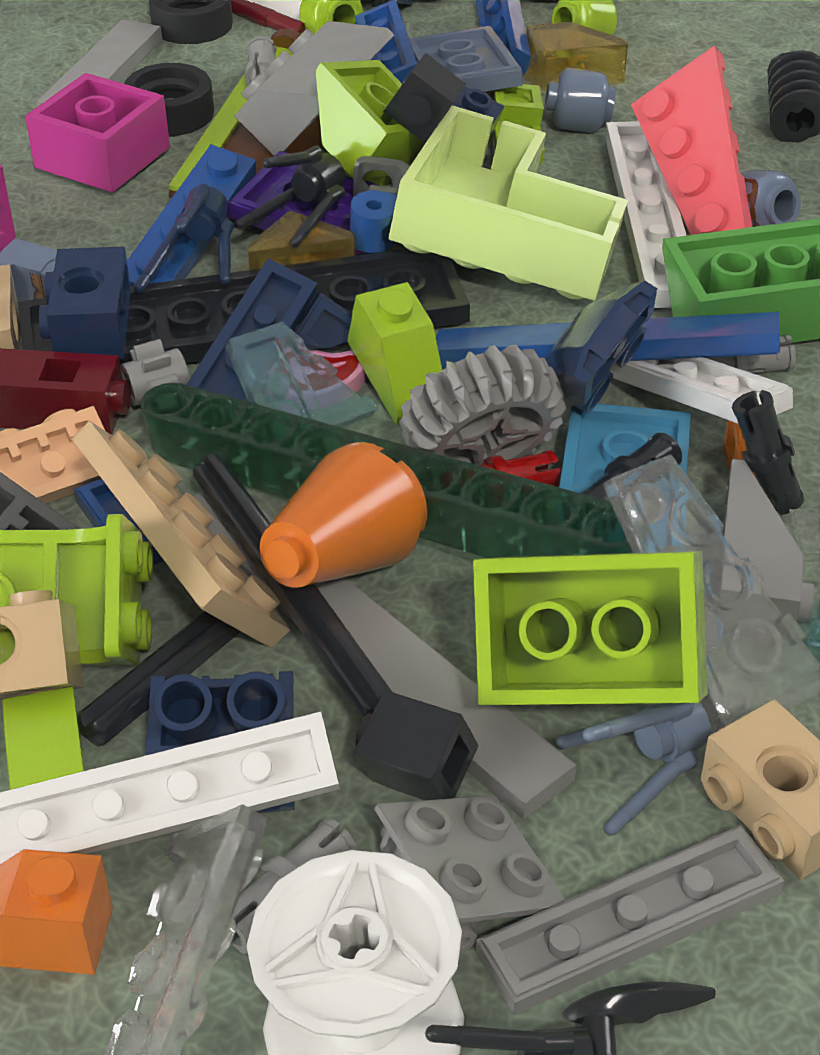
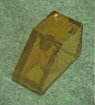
M573 22L527 25L526 34L531 53V62L527 70L533 84L539 85L540 90H547L549 81L557 83L561 72L566 68L601 72L608 78L609 85L625 83L628 50L626 39Z

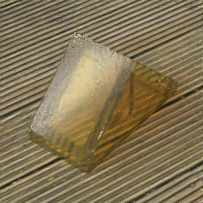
M290 210L247 245L248 269H261L267 258L281 265H290L355 256L354 236L351 231L319 221L307 238L297 248H293L290 245V239L308 216Z

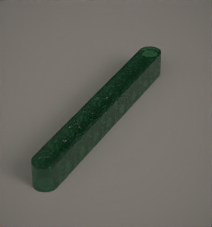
M182 383L160 384L147 391L141 399V409L153 452L165 461L193 470L195 464L203 462L205 455L218 454L222 461L227 462L243 485L291 499L320 461L329 453L350 443H372L384 448L379 452L388 456L395 463L402 460L412 469L422 486L427 504V521L425 529L420 532L418 538L485 558L644 553V524L642 518L634 509L625 505Z

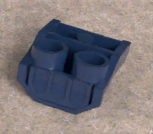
M644 280L613 292L582 309L546 355L545 360L548 366L554 369L561 384L560 388L564 394L563 401L566 409L575 406L589 414L596 407L612 382L614 374L609 371L611 367L615 364L623 368L641 345L647 333V327L643 326V324L653 314L658 288Z
M279 671V680L274 678L273 673L267 674L264 672H249L243 675H234V678L210 679V676H202V679L188 674H179L168 679L165 676H150L146 755L293 719V671ZM295 801L246 814L295 810Z

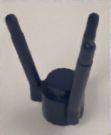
M202 183L189 192L181 214L177 215L172 229L135 283L133 289L136 293H142L184 233L190 239L199 242L207 241L215 236L218 238L219 279L221 284H229L231 269L230 236L234 224L225 218L228 211V202L219 190Z

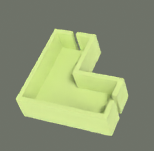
M451 106L400 180L388 239L402 243L405 248L416 253L432 252L452 258L457 264L466 268L477 269L482 267L505 274L508 279L516 283H536L556 289L560 295L570 299L586 298L595 301L613 254L628 200L537 174L547 133L503 121L501 124L491 170L483 168L494 117Z

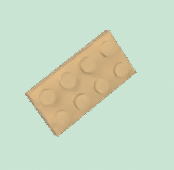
M91 421L72 438L76 446L202 610L268 647L276 645L290 631V628L274 610L280 604L277 596L261 579L255 575L250 577L246 575L240 567L246 561L243 553L223 534L217 533L215 535L207 525L213 520V516L191 494L186 492L183 495L176 486L182 481V478L167 461L157 454H154L148 460L144 450L125 432L118 429L111 435Z

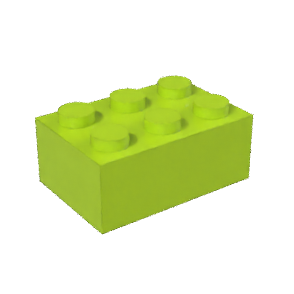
M702 551L473 559L478 705L699 703L708 694Z

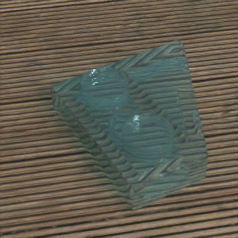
M284 322L231 338L227 342L225 349L270 452L370 418L377 410L374 401L365 394L361 398L335 376L338 369L323 356L309 351L304 344V340Z

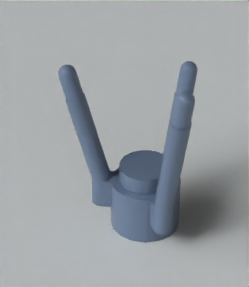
M700 702L657 703L637 713L582 728L578 731L561 735L556 739V744L560 749H567L634 731V736L640 750L648 758L653 760L660 758L666 761V765L606 822L604 831L607 835L617 834L678 775L697 766L698 761L693 750L705 745L711 733L710 721Z

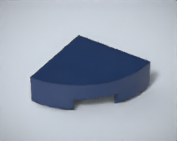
M318 292L288 340L309 349H327L348 342L352 313Z

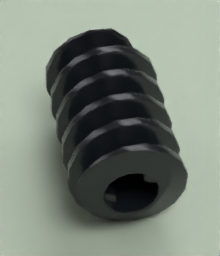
M805 50L781 53L771 59L767 69L770 129L775 138L781 142L799 143L820 133V56Z

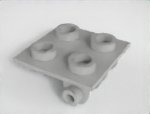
M496 795L379 803L375 807L376 813L384 824L380 831L382 837L380 844L381 852L393 854L425 869L450 895L462 929L459 953L468 950L476 942L477 934L474 929L479 921L533 915L566 901L548 874L547 869L531 849Z

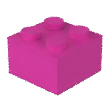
M84 73L25 115L34 168L112 193L170 148L164 95L89 73Z

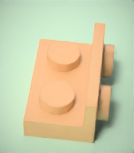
M94 406L77 412L73 409L58 411L47 417L42 424L21 431L15 428L0 431V472L45 504L75 494L74 489L101 479L72 440L89 421L105 430Z

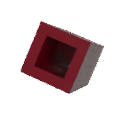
M0 348V428L24 430L42 424L47 417L58 411L73 409L77 412L94 406L105 431L112 435L119 415L128 414L131 405L130 381L122 379L118 355Z

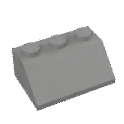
M332 21L325 23L315 34L307 28L288 48L293 54L292 56L284 50L265 70L270 76L268 79L260 73L244 89L241 95L247 102L234 117L274 156L279 151L284 152L319 116L316 69L321 62L372 60L394 34L385 27Z

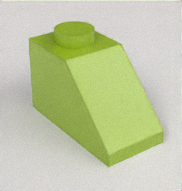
M408 282L356 295L347 341L395 425H399V420L403 417L401 406L411 399L410 390L415 386L425 385L428 373H439L442 371L434 326Z

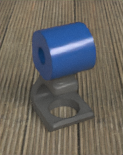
M361 156L356 161L354 166V197L351 201L349 232L350 243L356 249L367 253H378L387 251L395 243V241L388 238L400 180L410 167L407 163L397 159ZM380 170L391 177L392 184L389 187L369 186L364 181L363 176L369 171Z

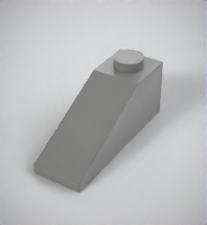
M732 459L724 505L711 635L792 646L797 622L809 623L814 583L802 582L804 554L745 460Z

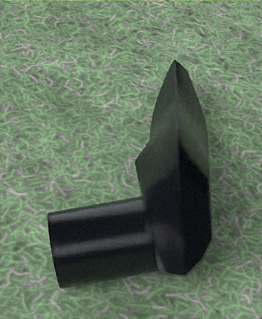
M680 982L632 983L593 992L570 1004L563 1013L570 1022L581 1024V1027L587 1028L592 1041L594 1055H617L614 1025L642 1024L658 1014L696 1006L714 999L716 990L713 987Z

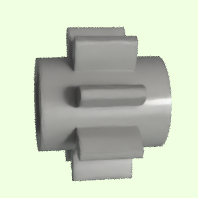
M160 339L133 346L134 350H130L132 361L120 365L122 379L130 381L131 404L136 406L147 402L151 414L181 404L178 393L182 392L190 377L185 360L179 349L175 348L164 352Z

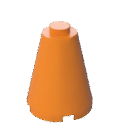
M350 443L329 453L320 461L264 531L260 540V556L268 573L277 582L288 587L298 588L390 567L408 557L415 549L419 534L425 529L427 521V504L424 491L412 469L402 460L395 463L388 456L379 452L384 448L372 443Z

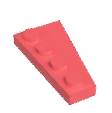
M716 46L707 50L631 104L691 235L752 227L745 180L739 171L737 153H740L737 134L732 130L729 112L732 109L730 91L725 87L723 71L726 70L724 56Z

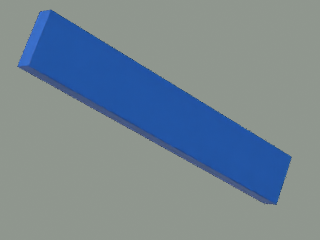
M779 312L649 318L643 324V326L647 327V333L630 361L774 355L780 353ZM571 322L439 329L436 341L442 370L446 368V361L458 362L466 358L469 351L477 355L484 353L493 345L500 352L510 345H517L521 351L524 349H534L539 358H545Z

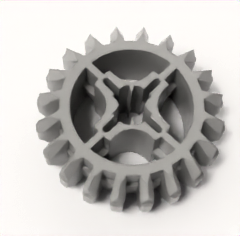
M493 345L481 354L474 355L469 351L466 358L458 362L446 361L445 369L439 373H428L425 385L415 386L410 390L411 399L401 406L403 417L399 420L403 430L401 435L412 460L417 462L421 472H429L432 478L437 471L445 472L482 465L487 457L500 455L504 460L525 455H534L536 453V446L552 439L551 431L557 429L563 423L561 415L566 410L563 401L564 394L554 369L548 366L545 358H539L534 349H524L521 351L517 345H510L500 352Z

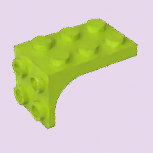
M108 514L106 526L95 528L0 530V607L11 606V594L33 590H51L53 600L60 599L75 606L81 666H137L140 663V650H150L152 642L150 609H141V582H151L153 549L150 541H143L142 532L123 514ZM9 628L0 630V664H2L12 656L15 649V638Z

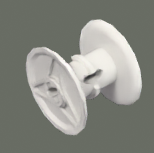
M348 850L311 859L276 882L255 910L246 946L254 983L269 1001L263 1026L268 1055L460 1054L461 1046L429 1042L425 1037V1030L430 1025L464 1026L465 1019L455 985L451 980L458 967L462 929L450 895L425 869L390 853Z

